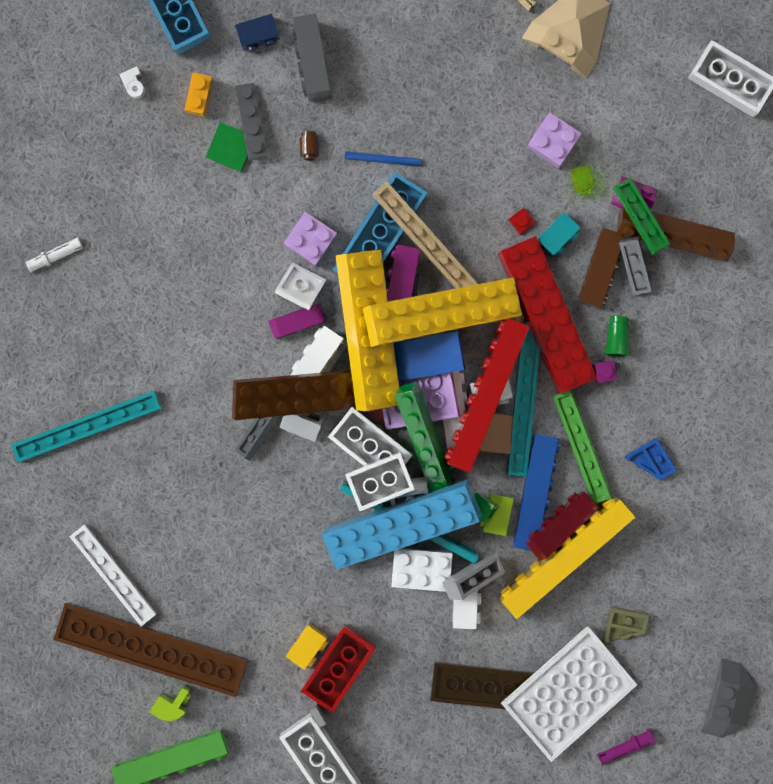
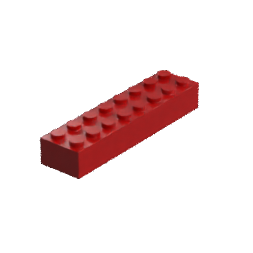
M534 236L501 250L497 255L507 278L514 277L521 311L526 322L529 323V328L540 349V355L557 394L564 393L596 379L595 371L537 237Z
M510 318L499 322L495 332L498 334L497 339L492 340L488 349L491 352L490 356L484 359L481 369L484 371L482 375L477 376L473 387H476L475 393L469 395L466 403L469 406L468 410L462 413L459 420L461 427L459 430H455L452 437L454 444L452 448H448L444 457V459H447L446 464L468 473L471 472L529 326Z

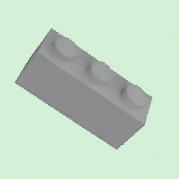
M486 555L478 559L475 564H470L442 583L450 600H463L504 574L505 571L498 555Z

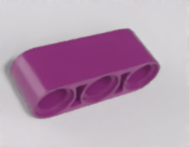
M321 303L312 305L310 310L303 308L268 322L274 339H278L281 336L296 333L301 329L316 326V324L324 323L327 320Z

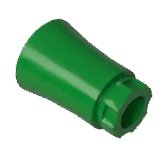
M610 316L604 355L630 357L629 318L626 316Z

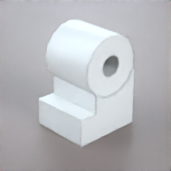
M137 66L119 74L131 97L140 99L144 96L145 87L138 80L142 74Z

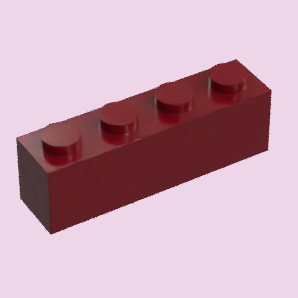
M584 491L572 493L567 498L568 502L565 505L561 504L554 510L556 514L553 517H547L541 523L542 527L539 530L535 529L528 535L529 539L525 544L539 561L547 559L599 509Z

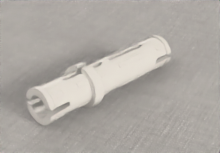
M77 237L48 252H41V255L26 261V265L32 273L41 267H48L56 260L83 249V246Z

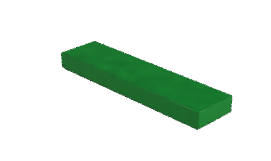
M629 178L614 186V192L652 255L671 245L632 179Z

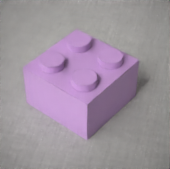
M549 112L526 148L556 168H559L582 133Z
M304 212L283 244L317 267L338 234L307 212Z

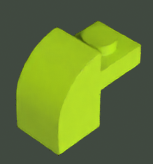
M184 685L175 700L161 693L149 713L164 721L179 719L187 710L181 704L186 705L191 697V694H189L191 688Z

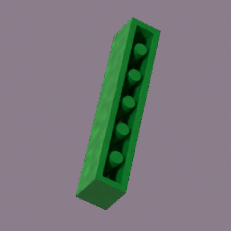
M414 382L400 386L395 393V398L430 492L455 484L449 465L446 464L447 459H444L445 454L419 383Z

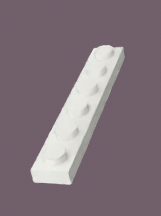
M86 524L69 536L140 626L157 614Z

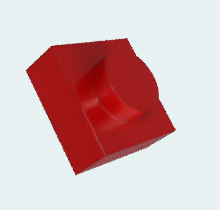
M522 208L508 219L519 235L535 224L525 208Z

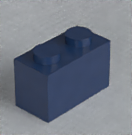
M272 13L235 25L243 51L252 52L257 50L258 46L264 44L272 46L277 43V40H280Z

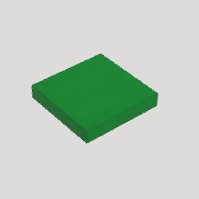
M220 122L205 158L242 172L248 157L244 133Z

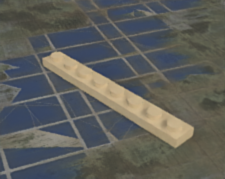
M385 182L372 194L455 289L478 284L388 182Z

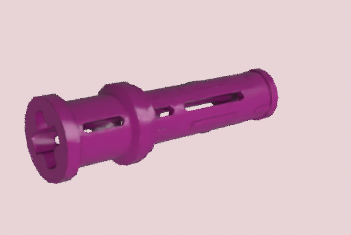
M648 728L646 732L637 736L632 735L630 740L597 755L603 766L635 750L640 752L642 748L651 744L656 745Z

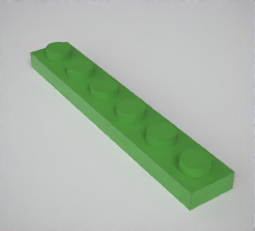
M571 389L553 396L592 501L599 503L613 497L573 390Z

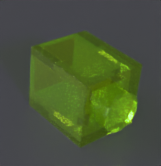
M590 165L570 169L569 175L573 193H579V196L590 194V190L594 188Z

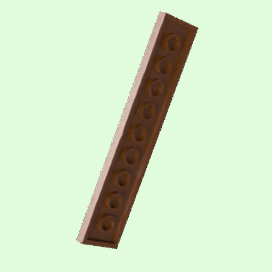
M67 602L64 604L53 639L236 697L248 662V659Z

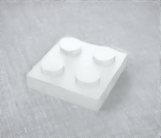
M292 262L277 286L275 293L310 310L324 287L326 279Z

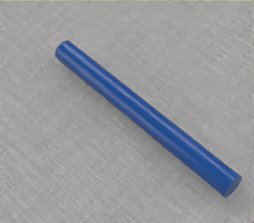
M345 151V159L421 166V159Z

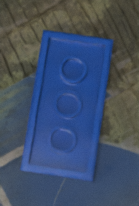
M459 331L393 343L398 382L466 370Z

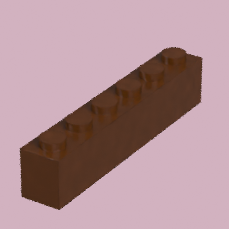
M622 207L617 220L616 234L631 238L639 236V239L643 240L625 208ZM652 212L671 244L668 247L728 262L735 249L734 232Z

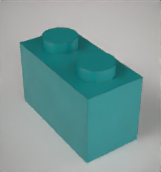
M563 212L538 238V242L551 257L555 254L559 256L566 249L564 244L568 240L572 243L579 235L577 231L580 227Z

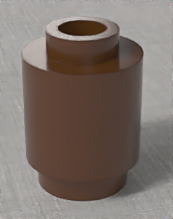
M314 131L302 132L299 138L300 157H303L306 161H313L316 159L315 157L319 156V137Z

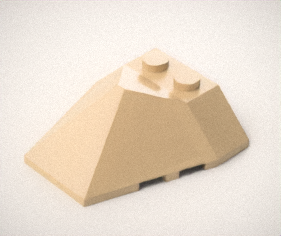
M558 0L531 22L522 39L536 48L541 46L571 65V70L587 78L598 59L611 3L606 0Z

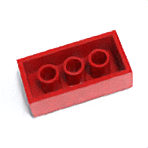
M344 624L302 686L300 692L333 713L376 649V645Z

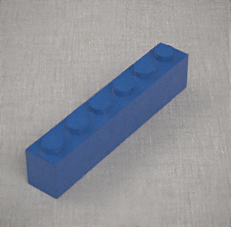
M534 433L527 477L525 478L514 535V548L531 551L525 544L529 539L528 535L535 529L539 530L542 527L541 523L546 519L543 517L544 511L548 510L550 502L547 495L548 491H552L553 487L551 474L556 471L557 461H554L555 453H559L561 444L556 437Z

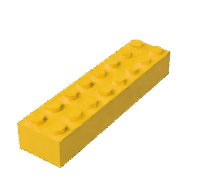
M381 249L336 255L356 410L370 411L397 406L395 393L399 389L394 345L393 343L371 347L363 312L364 307L388 302Z
M514 277L374 304L363 308L371 347L522 316Z
M615 497L604 501L602 504L603 508L598 512L596 511L587 522L582 524L547 559L533 562L529 566L530 571L526 574L522 572L515 578L516 583L511 587L507 585L500 591L501 596L499 598L516 619L636 518L620 499Z

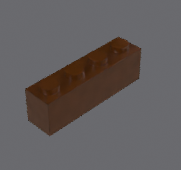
M606 228L601 229L577 302L597 309L606 305L608 300L606 292L608 287L611 288L615 277L612 274L614 269H618L621 260L618 258L621 251L619 242L624 240L625 236L616 234L615 231Z

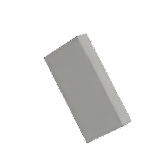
M317 702L312 703L310 713L321 728L326 725L328 716L320 704Z

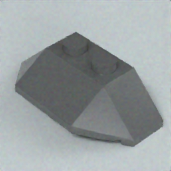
M721 659L702 733L721 738L746 726L756 688L740 663Z

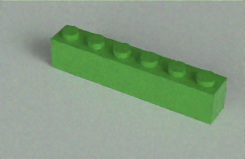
M221 728L115 764L111 768V772L116 784H150L155 778L165 779L170 777L173 772L179 771V773L188 771L190 766L197 765V767L207 764L208 760L214 758L215 761L221 760L228 754L229 747Z

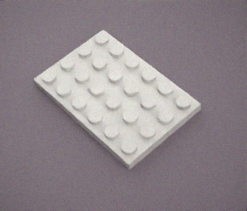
M587 626L502 701L501 704L552 762L636 687L637 684Z

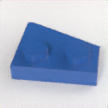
M657 437L625 455L628 461L633 462L658 480H662L677 471Z

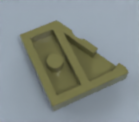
M611 606L603 643L607 644L612 640L620 638L623 640L630 636L645 634L649 614Z

